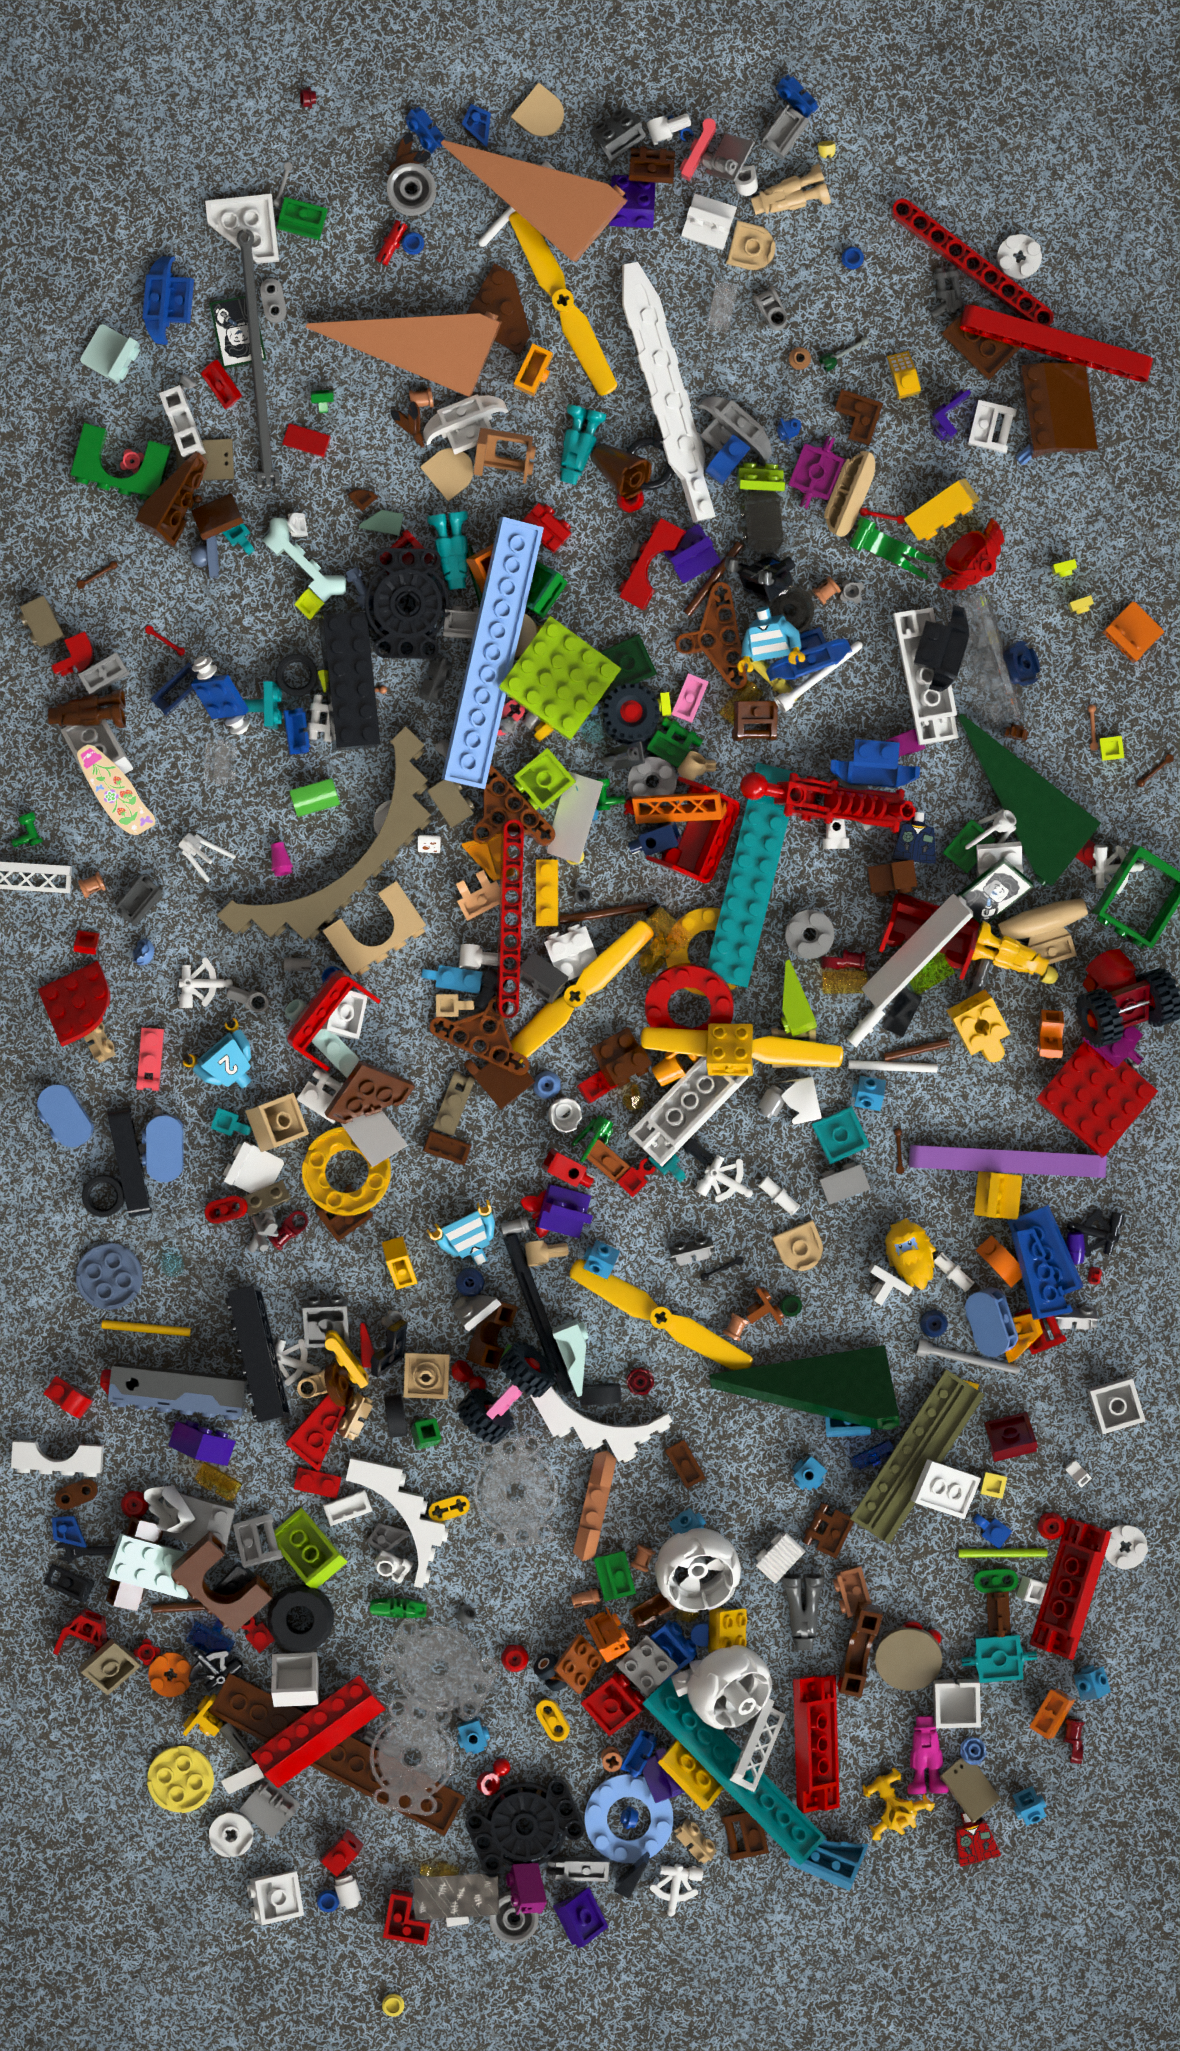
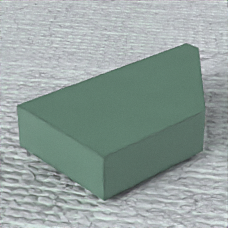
M380 510L359 525V529L400 536L404 514Z

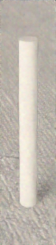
M849 1060L848 1069L937 1073L938 1064Z

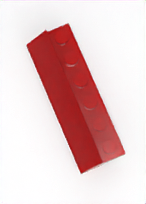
M1067 1518L1065 1530L1062 1534L1029 1645L1074 1660L1112 1532L1089 1523Z
M359 1674L270 1738L268 1742L251 1753V1756L262 1769L264 1775L279 1788L386 1708Z
M806 1675L793 1679L797 1808L802 1813L840 1808L836 1675Z

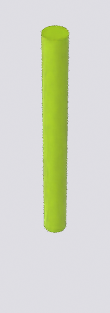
M1047 1548L958 1549V1558L1048 1556Z

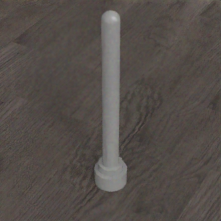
M919 1338L917 1342L919 1345L918 1349L916 1348L915 1350L916 1356L925 1357V1355L929 1356L932 1354L1009 1373L1018 1374L1020 1372L1018 1365L932 1346V1343L922 1338Z

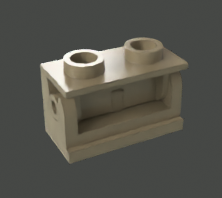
M44 595L20 607L22 613L19 616L24 626L29 625L32 631L29 636L34 646L39 645L40 648H44V645L48 646L65 637Z
M442 780L427 790V792L452 829L471 815H474L472 809L475 807L468 797L463 798L459 792L463 788L459 783Z

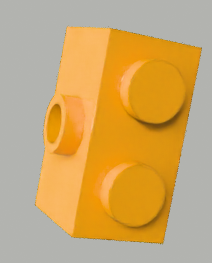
M532 343L515 379L514 388L534 397L540 383H545L550 371L547 368L553 358V353Z

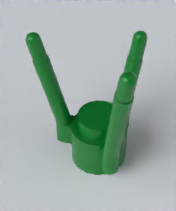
M598 1115L596 1120L592 1118L589 1125L572 1142V1146H575L592 1129L591 1132L594 1133V1136L580 1159L581 1162L585 1161L599 1137L603 1138L605 1135L603 1142L608 1145L610 1136L613 1133L611 1128L614 1124Z

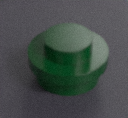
M786 1295L780 1302V1309L784 1315L794 1317L801 1312L802 1302L796 1295Z

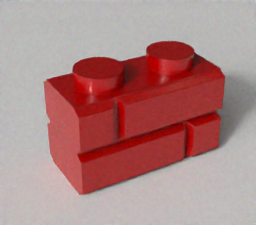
M538 503L521 522L544 527L541 543L554 554L572 535L569 531L571 526L563 519L558 521L553 516L555 511L546 503L543 506Z

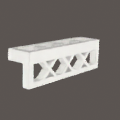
M0 862V871L8 872L5 876L0 872L2 877L0 883L5 880L8 884H0V889L70 893L71 866ZM13 872H19L24 880L19 885H12L6 878ZM23 873L31 874L28 877H26ZM35 873L41 874L47 880L40 887H34L29 881ZM45 874H53V876L48 879ZM57 875H67L66 889L56 888L51 880ZM25 882H27L30 886H22V885H23ZM49 883L53 888L44 887V886Z
M768 1699L766 1704L757 1713L730 1778V1781L752 1792L756 1790L786 1714L772 1708L775 1701ZM769 1714L778 1718L776 1725L769 1727L767 1723ZM766 1732L770 1741L768 1744L761 1746L759 1738L762 1733ZM759 1751L762 1761L753 1764L752 1755L754 1752ZM748 1770H751L754 1776L753 1783L742 1779Z

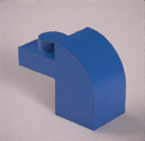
M733 434L713 458L705 473L723 485L750 450V447Z

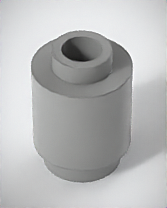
M771 1085L770 1089L767 1088L757 1106L761 1109L759 1113L769 1119L772 1116L777 1117L785 1103L782 1098V1094L785 1091L774 1085Z

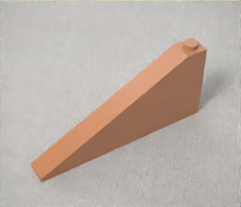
M446 140L441 142L448 151L574 262H577L628 201L623 197L625 192L616 184L612 187L607 183Z
M486 311L485 314L471 313L307 323L305 328L471 397L502 321L497 320L498 315Z

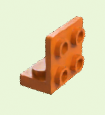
M1133 601L1102 633L1132 663H1135L1164 633V630Z

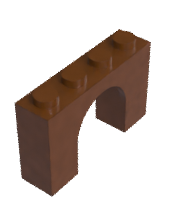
M209 1531L172 1565L171 1577L176 1584L185 1587L188 1594L194 1600L198 1599L209 1614H214L218 1617L220 1623L226 1629L230 1628L235 1633L272 1599L273 1588L260 1576L256 1575L236 1593L224 1595L211 1590L205 1583L204 1575L225 1555L226 1545Z

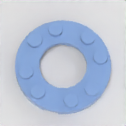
M628 1773L608 1778L593 1791L585 1809L587 1835L593 1846L601 1854L616 1862L635 1863L646 1852L650 1853L649 1858H651L664 1847L672 1832L673 1810L670 1800L667 1799L655 1803L646 1780L642 1775H638L635 1778ZM624 1797H634L641 1800L647 1805L651 1814V1823L648 1830L641 1837L634 1840H624L617 1837L611 1832L607 1824V1814L610 1807L617 1800Z

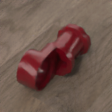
M843 949L842 958L821 956L820 968L840 970L851 967L864 971L866 951L854 953Z
M300 1210L293 1212L281 1223V1227L277 1230L278 1236H267V1238L281 1251L284 1244L291 1238H295L307 1227L309 1223L308 1215ZM297 1214L305 1218V1224L302 1227H297L293 1224V1217ZM283 1233H286L280 1240L278 1239Z
M1065 1718L1067 1727L1063 1742L1072 1744L1070 1763L1082 1764L1084 1745L1082 1744L1081 1731L1085 1721Z

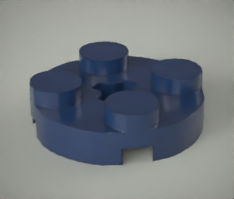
M1025 641L1013 643L1003 652V659L1007 663L1010 673V681L1021 686H1028L1037 682L1036 673L1040 672L1037 654L1033 648L1028 649L1025 646L1028 644Z

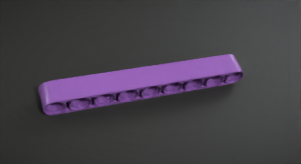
M910 1145L909 1167L1106 1178L1107 1155L1101 1158L1099 1155Z

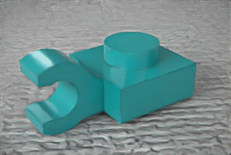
M244 524L222 532L233 547L239 543L248 556L255 551L246 538L251 533Z
M218 1107L211 1125V1129L229 1136L233 1135L234 1130L245 1135H250L252 1130L251 1126L238 1122L240 1115Z
M674 1154L663 1166L659 1165L651 1156L648 1158L664 1176L670 1172L679 1183L686 1178L685 1173L676 1165L680 1161L677 1155Z

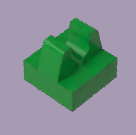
M334 389L311 391V403H318L319 413H328V402H334Z

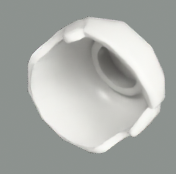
M567 1097L555 1100L548 1111L549 1122L556 1130L565 1133L576 1130L578 1123L582 1119L580 1105L575 1100ZM568 1111H570V1114H569L567 1117H565V1118H562V1117H561V1116H563L564 1114H566Z

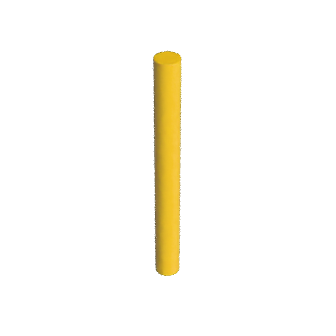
M102 1320L101 1326L102 1329L189 1337L191 1335V1328L110 1320Z

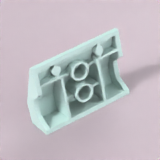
M577 1318L554 1327L553 1336L556 1339L577 1397L582 1396L586 1339L589 1338L584 1322L579 1323Z

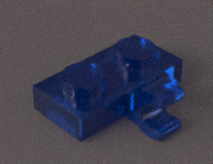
M887 1439L849 1458L853 1468L863 1469L871 1463L875 1467L881 1464L880 1459L891 1454L890 1451L894 1448L890 1440Z
M219 1618L213 1628L196 1621L186 1639L187 1643L197 1646L206 1653L221 1649H227L228 1653H230L236 1641L220 1633L224 1626L220 1623Z

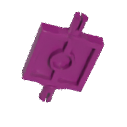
M826 436L823 447H813L806 443L803 446L788 486L798 489L803 493L799 504L801 508L805 500H807L804 509H808L812 497L829 502L846 459L838 457L831 452L835 440L832 437L829 445H827L831 436Z
M1134 1026L1121 1030L1123 1036L1117 1042L1100 1048H1095L1094 1045L1091 1046L1115 1068L1127 1057L1137 1065L1144 1059L1134 1050L1136 1043L1143 1036ZM1083 1037L1082 1039L1087 1044H1089V1040L1086 1041V1039Z

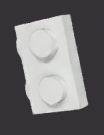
M245 1141L243 1145L238 1144L233 1153L236 1159L232 1165L228 1163L223 1173L226 1176L224 1182L253 1193L275 1183L284 1165V1161L267 1151L260 1152L259 1147Z

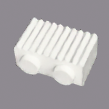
M786 1531L783 1534L780 1532L776 1534L770 1541L773 1545L767 1551L762 1549L755 1557L758 1560L755 1565L775 1584L806 1552Z

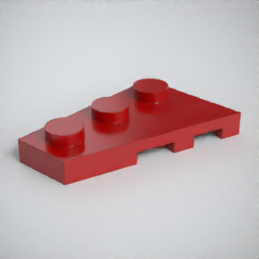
M327 1393L285 1441V1444L319 1472L346 1407L337 1406Z

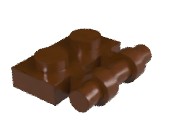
M640 146V148L631 147V156L633 157H630V181L673 184L675 151L661 147L660 150L647 149V146Z
M821 1502L819 1508L815 1509L813 1513L814 1518L810 1526L806 1527L804 1531L805 1536L802 1542L810 1546L814 1538L819 1541L816 1550L836 1559L854 1522L849 1519L850 1515L837 1509L834 1510L832 1516L827 1515L826 1511L829 1505ZM822 1520L828 1523L823 1534L817 1532Z

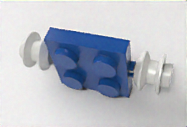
M201 656L194 661L192 670L195 672L199 671L191 685L211 719L227 717L225 725L232 726L230 728L231 734L240 735L244 733L250 724L248 719L243 720L249 709L228 674L214 676L217 666L210 665L212 662L211 657Z

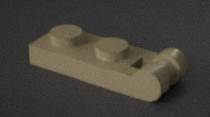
M454 1071L434 1123V1129L454 1136L473 1087L474 1077L469 1076L468 1078L461 1075V1072ZM457 1083L465 1086L463 1092L455 1089Z

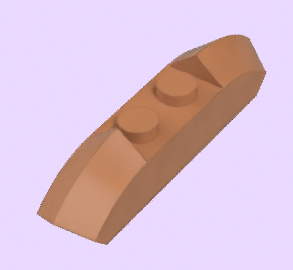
M608 1451L596 1453L592 1464L573 1553L581 1561L595 1557L617 1459Z

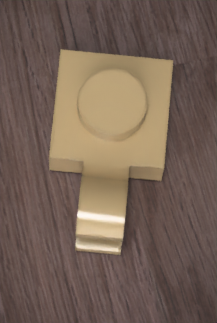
M436 994V1017H459V1010H475V1001H459V994Z

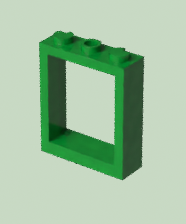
M1133 844L1092 913L1098 916L1096 920L1105 926L1110 924L1115 927L1114 932L1124 938L1127 935L1132 938L1133 941L1131 943L1141 949L1144 947L1152 949L1180 904V871L1143 847ZM1138 858L1176 882V885L1144 937L1105 912Z

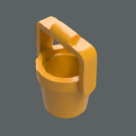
M666 1052L665 1058L651 1068L662 1087L681 1079L691 1069L689 1068L685 1071L676 1056L679 1053ZM688 1055L693 1063L700 1059L699 1056Z

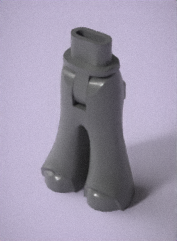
M801 1574L782 1576V1583L789 1605L790 1628L793 1636L792 1639L795 1641V1650H813V1641L816 1640L818 1625V1604L825 1578L821 1574H804L805 1609H802Z

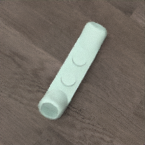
M272 518L270 520V532L262 541L277 556L285 551L314 580L308 587L324 603L332 595H344L346 593V578L343 575H322L319 572L321 567L313 559L308 561L303 556L306 552L297 543L293 546L289 542L288 519Z
M301 999L293 1000L286 1007L285 1015L294 1023L306 1007V1004ZM320 1029L311 1041L346 1078H348L360 1060L337 1035L331 1034L329 1031Z

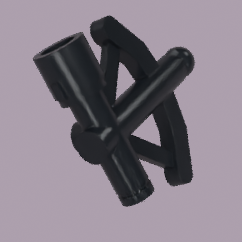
M1098 1209L1087 1218L1084 1225L1069 1222L1067 1228L1071 1231L1075 1230L1074 1232L1083 1233L1086 1257H1090L1093 1250L1104 1244L1103 1253L1112 1255L1115 1242L1118 1243L1120 1234H1118V1231L1124 1225L1125 1215L1112 1212L1108 1225L1101 1217L1102 1211ZM1098 1219L1105 1230L1091 1226ZM1088 1235L1103 1239L1091 1247L1088 1245Z
M193 1646L190 1652L198 1661L192 1666L188 1680L190 1683H193L196 1679H210L204 1686L208 1691H211L217 1685H223L229 1673L233 1675L239 1673L244 1668V1665L239 1658L235 1657L225 1666V1657L229 1654L227 1649L211 1651L205 1655L197 1646ZM220 1658V1669L211 1660ZM204 1666L211 1674H198V1671Z

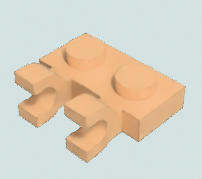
M484 870L476 873L482 888L473 893H470L464 880L456 883L463 897L457 900L467 921L500 904V887L497 881L489 882Z

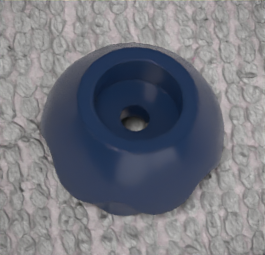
M931 1310L922 1315L920 1328L927 1336L935 1338L946 1332L948 1320L941 1311Z

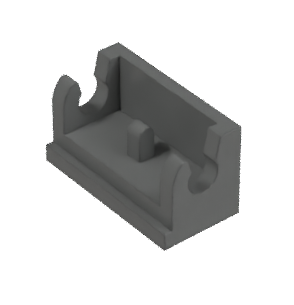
M534 952L520 966V982L551 1004L565 988L564 984L569 978Z

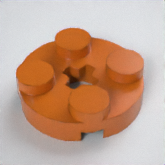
M166 1652L158 1656L151 1663L148 1672L151 1688L165 1697H176L183 1694L191 1685L188 1680L192 1668L189 1661L182 1654L176 1652ZM170 1668L174 1669V1673L177 1674V1678L173 1677L172 1682L168 1680V1676L164 1675Z

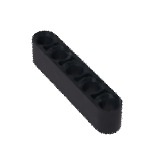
M130 1107L107 1111L127 1211L131 1218L152 1213V1208L148 1202L149 1194L147 1185L145 1186L143 1165L140 1164V1151L134 1135L136 1134L135 1127L130 1117L131 1109Z

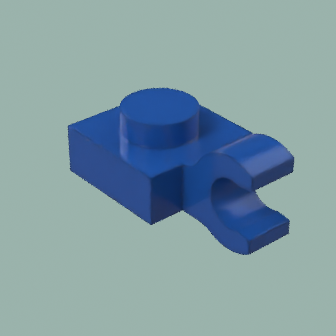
M978 1513L973 1518V1521L984 1529L981 1536L998 1549H1000L1012 1533V1530L995 1517L991 1522Z

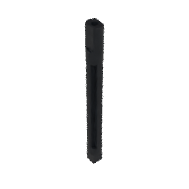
M512 1234L504 1237L503 1240L510 1256L511 1264L545 1357L549 1359L548 1362L553 1364V1369L557 1372L556 1385L560 1394L573 1390L518 1236L517 1234Z

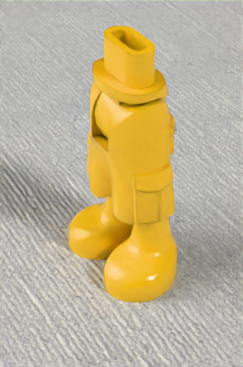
M985 921L982 922L978 931L972 960L980 958L990 959L993 965L1004 969L1010 968L1017 972H1029L1031 975L1033 973L1044 975L1049 959L1041 957V953H1037L1035 950L1020 944L1016 939L1004 936L1001 939L997 938L991 933L990 924ZM984 945L992 946L998 949L996 951H993L991 949L986 948Z

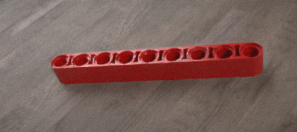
M901 198L894 203L891 214L899 224L1024 320L1041 324L1037 320V315L1045 314L1048 317V323L1041 325L1049 327L1052 324L1054 315L1047 306L912 202ZM904 206L907 208L908 213L906 215H899L896 208ZM917 219L923 220L925 227L922 229L916 228L914 221ZM939 233L942 235L943 241L939 243L934 242L931 235ZM952 246L958 247L960 255H951L949 248ZM967 261H976L978 268L974 270L969 269ZM987 273L993 274L995 282H986L984 275ZM1002 288H1011L1013 295L1010 297L1004 296ZM1020 301H1028L1031 308L1029 310L1021 309Z
M965 305L959 327L961 330L1138 382L1148 381L1153 358L1141 353L975 305Z
M515 819L508 820L503 824L501 835L497 1012L505 1018H513L519 1010L524 827L519 820ZM511 823L518 826V833L515 836H511L507 832V827ZM511 845L515 846L518 850L515 858L508 857L506 852L507 848ZM509 868H514L517 871V877L513 881L506 877V871ZM509 890H513L517 896L513 903H509L505 898ZM509 912L516 916V921L513 925H508L505 922V916ZM507 935H512L515 938V944L510 948L504 944V938ZM507 957L513 958L515 963L514 967L510 970H507L503 965ZM508 979L514 983V988L510 992H506L503 989V983ZM505 1002H511L513 1005V1011L510 1014H505L502 1011V1006Z

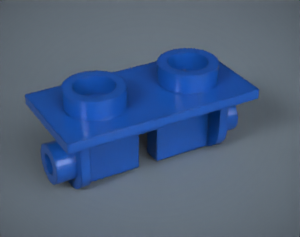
M787 75L785 78L783 77L775 88L779 96L787 100L793 109L805 118H808L811 113H814L819 108L818 102L807 91L802 96L799 94L803 87L794 76L790 77V75Z
M417 107L415 110L411 109L405 118L407 126L419 137L422 147L426 150L428 149L433 154L437 147L443 146L441 142L445 137L436 125L431 129L427 127L433 121L424 109L421 110L420 107Z
M781 418L777 426L778 429H776L780 440H785L788 445L791 438L797 436L801 429L800 420L794 418L784 422L783 418Z
M303 708L284 710L289 755L309 752L311 745L309 744L308 732H303V728L307 727L306 712L303 711Z
M640 1729L625 1755L620 1769L629 1772L635 1778H637L638 1774L641 1775L647 1763V1760L642 1757L643 1755L651 1756L655 1746L658 1744L656 1742L658 1738L654 1734Z

